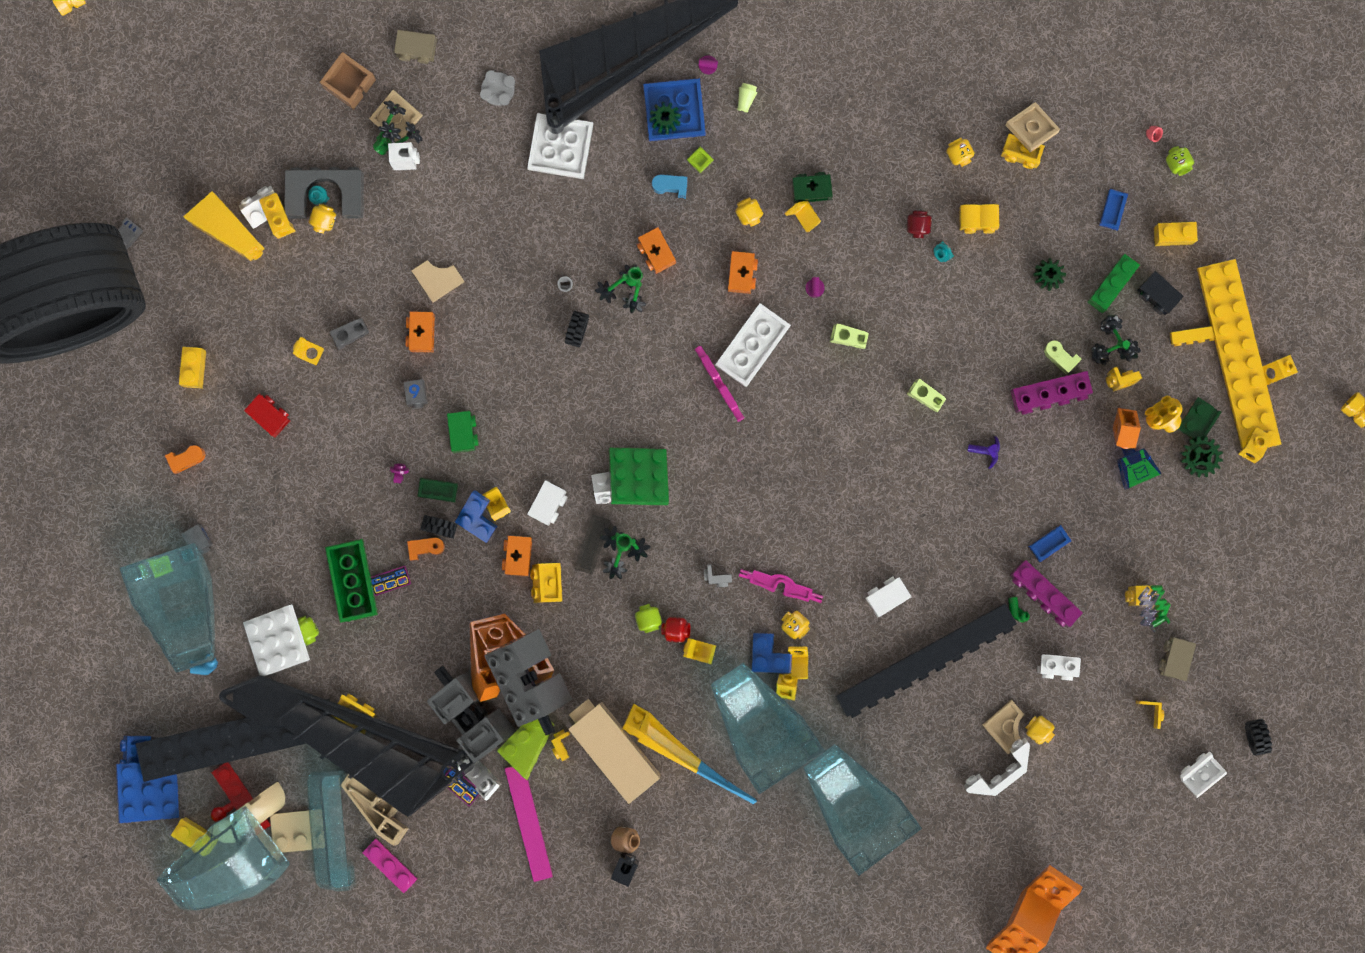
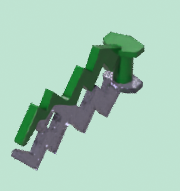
M1151 585L1150 588L1153 590L1150 593L1151 595H1147L1150 589L1146 587L1137 598L1141 601L1139 603L1140 606H1146L1139 614L1141 617H1144L1140 624L1148 626L1154 633L1156 632L1155 627L1165 621L1168 624L1170 623L1166 615L1171 604L1169 602L1166 603V599H1160L1165 592L1162 585ZM1156 610H1160L1157 614L1158 617L1155 618L1154 615L1157 613Z

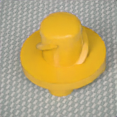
M1170 396L1163 397L1153 407L1146 409V423L1155 430L1164 429L1168 433L1176 431L1182 422L1180 417L1183 409L1181 403Z

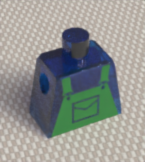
M1121 448L1124 457L1118 459L1117 464L1125 490L1161 475V471L1145 448L1135 451L1134 448Z

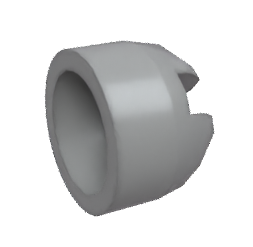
M568 276L561 277L557 283L558 288L563 292L571 290L573 286L572 279ZM570 281V285L561 286L560 282Z

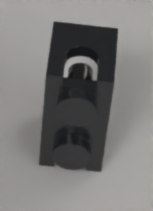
M1156 271L1137 289L1139 297L1143 301H1149L1154 305V311L1160 315L1170 313L1184 297Z
M629 853L621 854L612 873L611 880L629 887L639 863L636 860V856Z

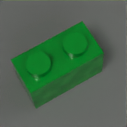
M470 411L448 413L451 452L475 451L476 446L479 445L478 435L474 434L473 427H477L475 415H472Z

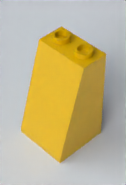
M213 191L183 216L194 227L250 261L253 259L257 260L263 255L262 251L265 248Z

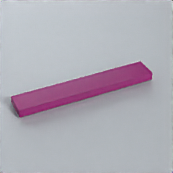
M512 766L505 768L533 881L551 878L553 874L529 781L523 778Z

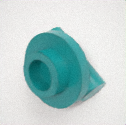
M313 186L309 190V200L315 205L326 204L330 199L322 186Z
M943 241L935 246L934 256L938 261L946 262L954 257L950 247Z

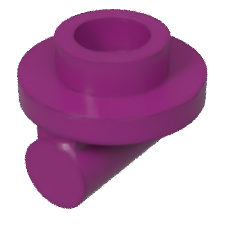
M707 55L701 59L699 58L698 66L702 73L710 75L717 70L718 61L713 56Z
M812 277L807 282L806 293L812 298H818L824 293L825 286L819 280V277Z

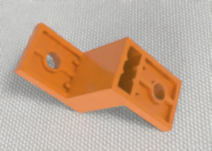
M1049 865L1021 892L1007 925L989 941L986 949L992 953H1038L1047 945L1061 910L1081 893L1083 887Z

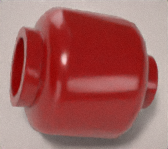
M669 617L665 624L663 623L661 626V634L665 636L668 642L683 643L690 637L691 626L685 618Z

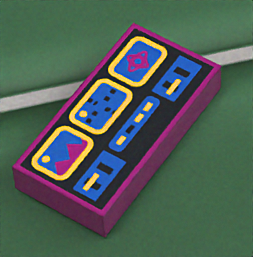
M406 566L371 577L375 596L412 584Z
M450 769L445 776L452 777L455 775V771ZM465 776L448 787L451 792L469 807L480 795L475 790L476 786Z

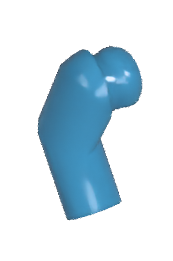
M210 656L202 665L191 664L190 673L209 675L216 669L218 661L215 657Z

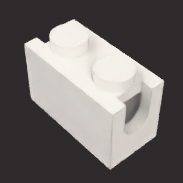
M411 142L388 143L389 163L393 170L417 169L416 164H420V156L417 148H414Z
M545 480L527 515L548 526L550 523L554 524L559 515L556 512L559 506L563 507L568 498L565 496L566 491Z
M891 577L883 582L885 584L884 587L880 589L875 587L867 592L869 596L865 599L877 618L911 598L900 577L897 579Z

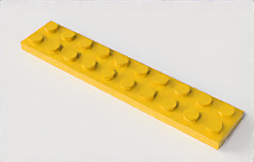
M1236 259L1197 268L1210 324L1213 326L1216 349L1241 448L1246 447L1255 428H1259L1272 436L1268 447L1281 445Z

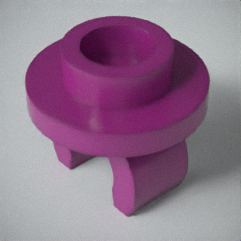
M397 463L390 467V472L395 473L394 483H402L404 474L409 473V468H406L405 464Z

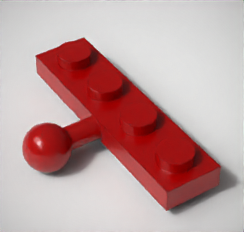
M229 762L224 763L211 772L231 801L224 807H216L211 811V819L217 823L224 821L226 814L234 808L238 810L253 800V797ZM266 819L252 829L251 832L255 837L270 827L271 824Z

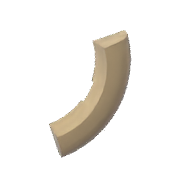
M276 782L253 800L246 803L234 814L217 825L210 833L218 841L225 844H232L240 840L284 806L285 794L279 782Z

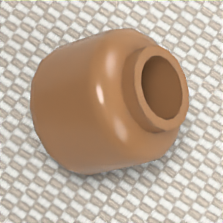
M618 827L611 836V845L618 852L630 854L640 844L638 832L633 828Z

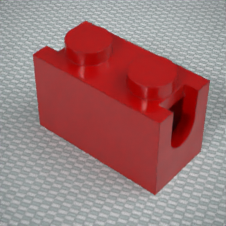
M259 394L244 411L275 438L290 422L287 418L289 414L281 407L277 409L273 405L275 401L267 394L265 397Z

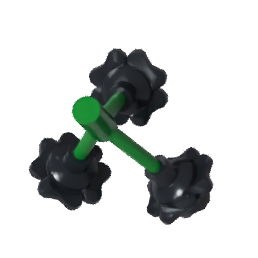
M1108 315L1101 321L1102 326L1100 330L1104 331L1106 335L1110 333L1115 334L1118 342L1117 345L1110 348L1098 343L1091 348L1092 360L1097 364L1105 366L1106 362L1110 361L1109 354L1116 349L1120 353V358L1122 360L1126 359L1128 362L1132 359H1137V353L1141 352L1137 341H1132V339L1122 340L1118 330L1122 328L1121 323L1123 320L1118 318L1117 315Z

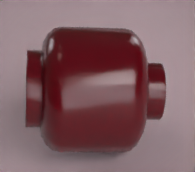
M913 210L907 217V232L913 234V238H924V235L931 232V215H928V211Z

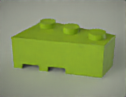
M538 719L522 725L497 752L523 778L528 780L550 734L545 735Z

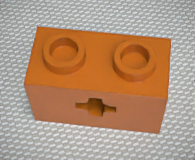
M659 227L638 237L639 243L637 247L641 254H646L648 260L645 262L650 271L654 270L657 274L676 264V260ZM654 247L656 250L660 249L657 256L655 253H652V248Z
M732 251L728 292L751 294V289H755L756 278H752L753 270L757 271L758 259H754L755 253ZM745 269V272L748 274H745V277H741V273L738 272Z
M410 312V317L406 318V328H409V336H406V347H409L410 352H434L435 314L433 312ZM419 328L424 331V333H421V337L415 333L419 331Z
M1118 408L1113 425L1116 446L1123 449L1136 448L1141 429L1137 411Z
M508 536V540H504V551H507L506 559L502 561V570H505L506 575L529 576L532 548L531 537ZM516 550L522 555L521 558H518V561H515V558L512 557Z

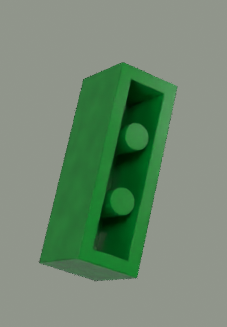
M1126 254L1122 255L1087 303L1099 312L1104 313L1140 264Z

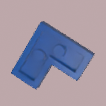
M474 490L455 523L487 543L497 528L496 524L482 516L491 500Z
M753 633L752 672L791 673L792 654L773 653L774 634Z

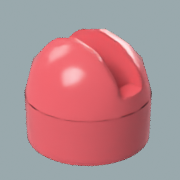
M1150 126L1146 130V136L1149 140L1158 142L1162 138V128Z

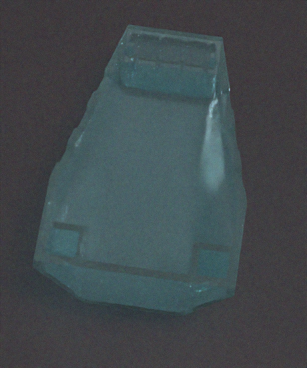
M196 543L119 568L132 606L141 616V620L152 633L156 643L158 642L163 650L162 652L176 673L215 660L212 577ZM201 600L200 602H197V603H194V604H191V605H188V606H185V607H182V608H179V609H176V610L167 612V611H169V610H172V609H175V608H178V607H181V606H184V605H187V604H190V603H193V602H196V601Z
M744 663L711 684L736 759L759 795L825 751L804 718Z
M834 744L803 767L835 845L858 876L922 829L894 792L837 745Z
M245 806L212 825L206 834L199 837L189 850H186L176 862L174 861L157 878V882L179 909L187 911L202 910L238 902L258 895L271 886L289 866V861Z

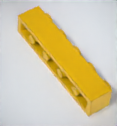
M1213 326L1171 332L1170 339L1171 345L1174 344L1175 347L1182 346L1181 343H1186V345L1193 344V341L1202 343L1206 339L1215 341Z

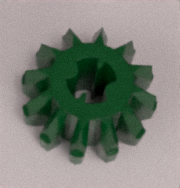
M661 102V108L656 104L654 106L656 111H650V115L653 117L649 118V122L654 123L652 129L654 130L659 127L658 133L661 134L665 130L666 135L669 134V129L675 132V126H680L681 124L678 120L681 118V114L677 113L679 108L674 107L672 109L671 102L668 104V107L665 106V102ZM665 115L666 117L668 115L669 120L665 121L664 119V121H662V116Z
M1048 258L1047 263L1041 260L1040 265L1035 266L1038 272H1034L1033 276L1039 277L1035 280V284L1042 282L1040 289L1047 285V291H1051L1052 286L1058 289L1059 284L1064 283L1061 277H1065L1066 273L1061 272L1064 269V265L1057 266L1059 260L1052 264V259ZM1049 270L1054 274L1051 278L1046 276Z

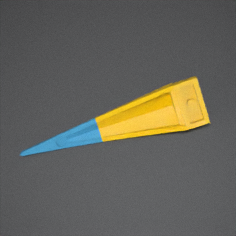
M633 704L622 729L628 734L636 736L638 742L754 804L757 802L755 798L724 779L702 762L650 712Z

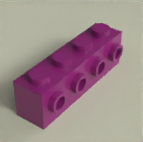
M1088 371L1011 390L1016 413L1021 412L1022 415L1033 413L1032 409L1039 407L1040 411L1052 408L1051 404L1058 403L1059 406L1070 404L1069 400L1076 398L1077 402L1089 399L1088 395L1093 394Z
M1026 560L1022 561L1010 574L1013 578L1012 582L1019 588L1022 586L1027 591L1026 595L1033 601L1037 600L1042 604L1040 606L1041 609L1047 614L1051 613L1056 617L1054 620L1061 627H1071L1083 614Z

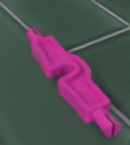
M698 346L695 348V351L719 393L734 414L737 422L743 420L745 417L739 410L728 388L722 382L716 368L702 346Z
M743 569L740 571L747 575L740 573L739 577L749 579L750 583L761 586L771 592H775L778 583L782 582L785 585L784 596L809 602V600L822 602V600L815 597L823 599V595L813 593L812 589L795 584L792 579L785 575L777 574L771 576L756 570L753 573Z

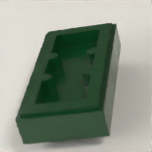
M420 478L417 497L456 503L459 484Z

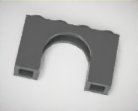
M293 167L291 170H285V213L288 219H307V196L309 190L317 183L324 181L333 182L340 187L342 192V216L345 219L364 218V173L359 168L349 167L348 170H340L338 167H330L329 170H321L318 167H311L310 170H302V168Z

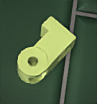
M835 324L830 342L865 349L869 333L841 324Z
M1058 341L1049 342L1044 349L1047 358L1066 375L1081 360L1077 354L1072 358L1063 350L1062 344Z
M916 379L907 392V395L925 404L935 412L940 410L946 400L943 395L921 379Z

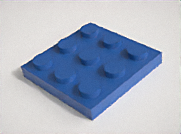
M700 78L643 84L649 141L706 136ZM661 102H665L666 107L671 102L672 109L678 107L677 113L681 114V118L678 119L681 122L680 126H675V132L669 129L668 135H666L665 130L659 134V127L653 130L652 125L654 123L649 122V118L653 117L650 115V111H656L654 108L656 104L661 108ZM663 115L662 121H664V119L665 121H668L669 116L667 115L665 117V115Z
M140 762L116 764L118 823L179 818L177 774L144 782Z

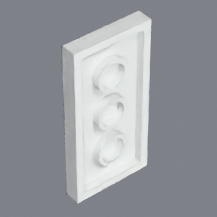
M759 303L715 366L747 387L791 325Z

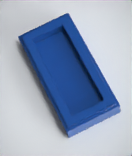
M1109 189L1099 226L1118 231L1128 196L1127 193Z
M1060 525L1031 544L1029 548L1037 560L1041 562L1071 542V539Z

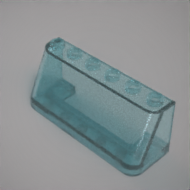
M342 769L313 772L307 778L315 881L318 887L332 891H348L356 886L354 866L347 867L341 789H343L341 784L346 778V772Z

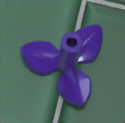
M994 436L995 444L988 447L971 444L968 446V452L986 454L992 457L988 469H991L998 460L1000 442L997 436Z

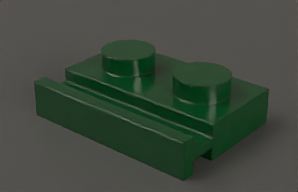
M1197 397L1177 430L1194 441L1196 436H1199L1202 440L1203 436L1208 435L1222 412Z

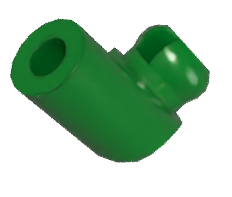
M1018 597L1008 598L1009 611L1013 618L1021 623L1028 621L1030 614L1019 608Z

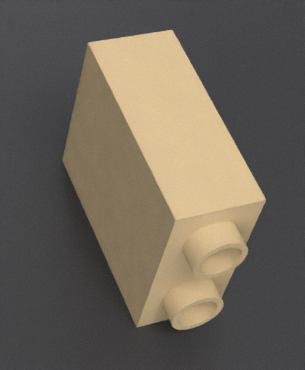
M588 699L569 714L575 724L568 730L628 804L660 779L658 770L629 734L622 729L623 727L603 702L595 707Z

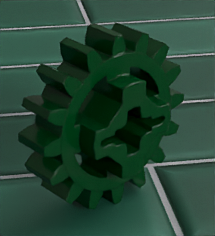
M1196 436L1195 442L1189 439L1190 445H1183L1186 451L1180 452L1181 455H1184L1180 462L1186 463L1183 468L1185 470L1190 468L1189 474L1193 475L1196 472V477L1199 478L1201 474L1204 477H1208V472L1215 474L1214 468L1220 469L1221 467L1218 465V462H1223V459L1219 458L1223 451L1217 450L1220 444L1214 445L1215 440L1210 439L1208 441L1207 436H1203L1202 440L1199 436ZM1199 444H1206L1209 447L1202 449ZM1200 453L1205 454V455L1203 456L1204 461H1203V460H1199V458H1200ZM1200 464L1205 469H1196L1195 466Z

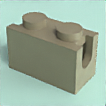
M398 30L394 53L402 61L417 59V62L422 64H428L429 61L434 62L437 43L436 36Z
M1170 637L1169 641L1166 640L1163 649L1166 652L1165 658L1161 659L1159 663L1160 675L1187 681L1196 643Z

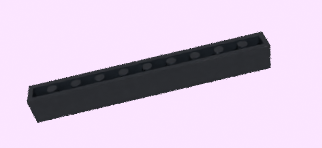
M1002 604L837 694L835 697L845 716L854 718L861 714V709L866 706L870 709L879 704L877 700L883 697L889 699L896 695L894 691L899 688L905 690L913 685L912 681L916 679L921 681L929 677L930 671L935 669L938 672L947 667L945 663L951 660L954 663L962 659L963 653L977 651L980 649L979 645L985 641L987 644L997 639L996 635L1000 633L1008 634L1014 630L1013 626L1017 623L1007 605Z

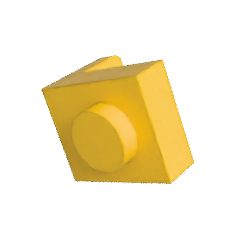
M494 487L482 494L491 500L487 509L494 521L511 512L498 487Z
M688 638L684 645L683 657L712 664L716 645Z
M779 673L776 684V697L795 700L798 677Z
M563 729L554 734L555 739L551 740L555 747L552 749L557 759L561 758L562 761L570 757L561 739L571 734L570 731L565 733Z

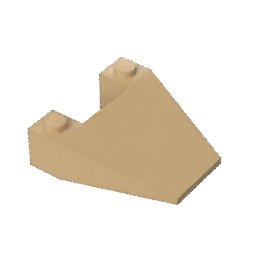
M348 774L341 784L342 788L377 835L393 846L398 845L409 829L393 818L398 810L382 798L379 799L375 793L356 779L348 778Z

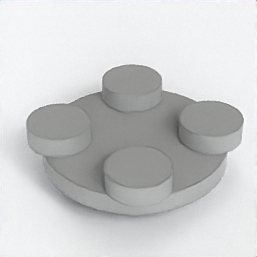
M492 70L488 71L481 86V98L495 106L508 105L515 91L514 77Z

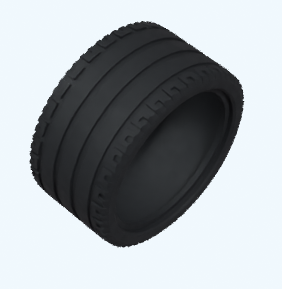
M76 223L56 226L22 235L0 244L1 364L43 359L92 344L127 327L142 315L146 309L145 299L119 230L113 225Z

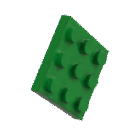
M609 448L611 504H669L666 449Z

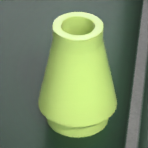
M742 83V86L739 87L737 110L748 113L757 94L756 86Z

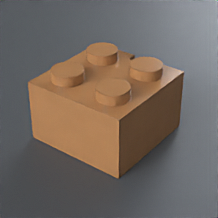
M342 52L322 78L320 84L325 90L354 110L364 97L362 92L367 93L376 79L370 71Z

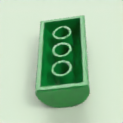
M359 539L325 547L340 623L377 616L378 610L364 540Z

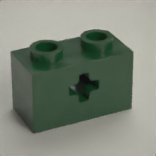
M826 172L815 173V176L798 174L792 178L794 204L803 201L832 200L831 174L826 175ZM810 183L815 187L814 191H811V188H807Z

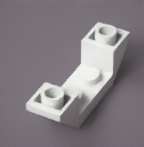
M1026 738L1015 741L1010 749L1018 761L1016 764H1010L1006 768L1005 773L1001 776H995L990 781V785L987 784L980 774L970 776L964 785L968 793L996 796L1027 772L1030 744Z
M463 758L462 762L468 764L469 759L466 760L465 758ZM477 761L474 768L466 774L468 779L476 786L475 790L486 801L501 785L500 781L480 761Z

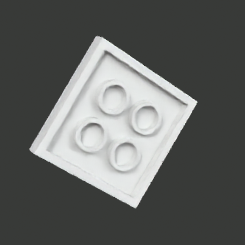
M537 113L527 169L584 179L593 122L574 120L564 127L561 133L553 134L548 130L546 114ZM553 116L554 125H558L557 116Z
M293 605L285 606L243 622L259 675L267 676L310 660Z

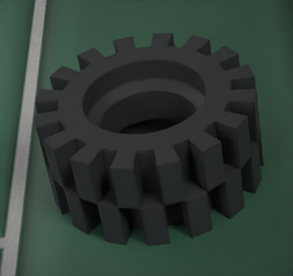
M574 310L567 329L565 344L581 347L589 321L588 314Z
M424 515L420 530L454 539L458 524Z
M1257 719L1246 722L1245 730L1251 753L1255 756L1271 753V736L1269 735L1270 732L1267 729L1268 726L1265 724V720Z

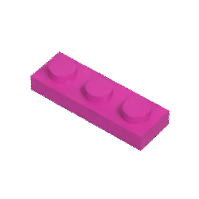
M377 838L362 852L403 893L418 879Z

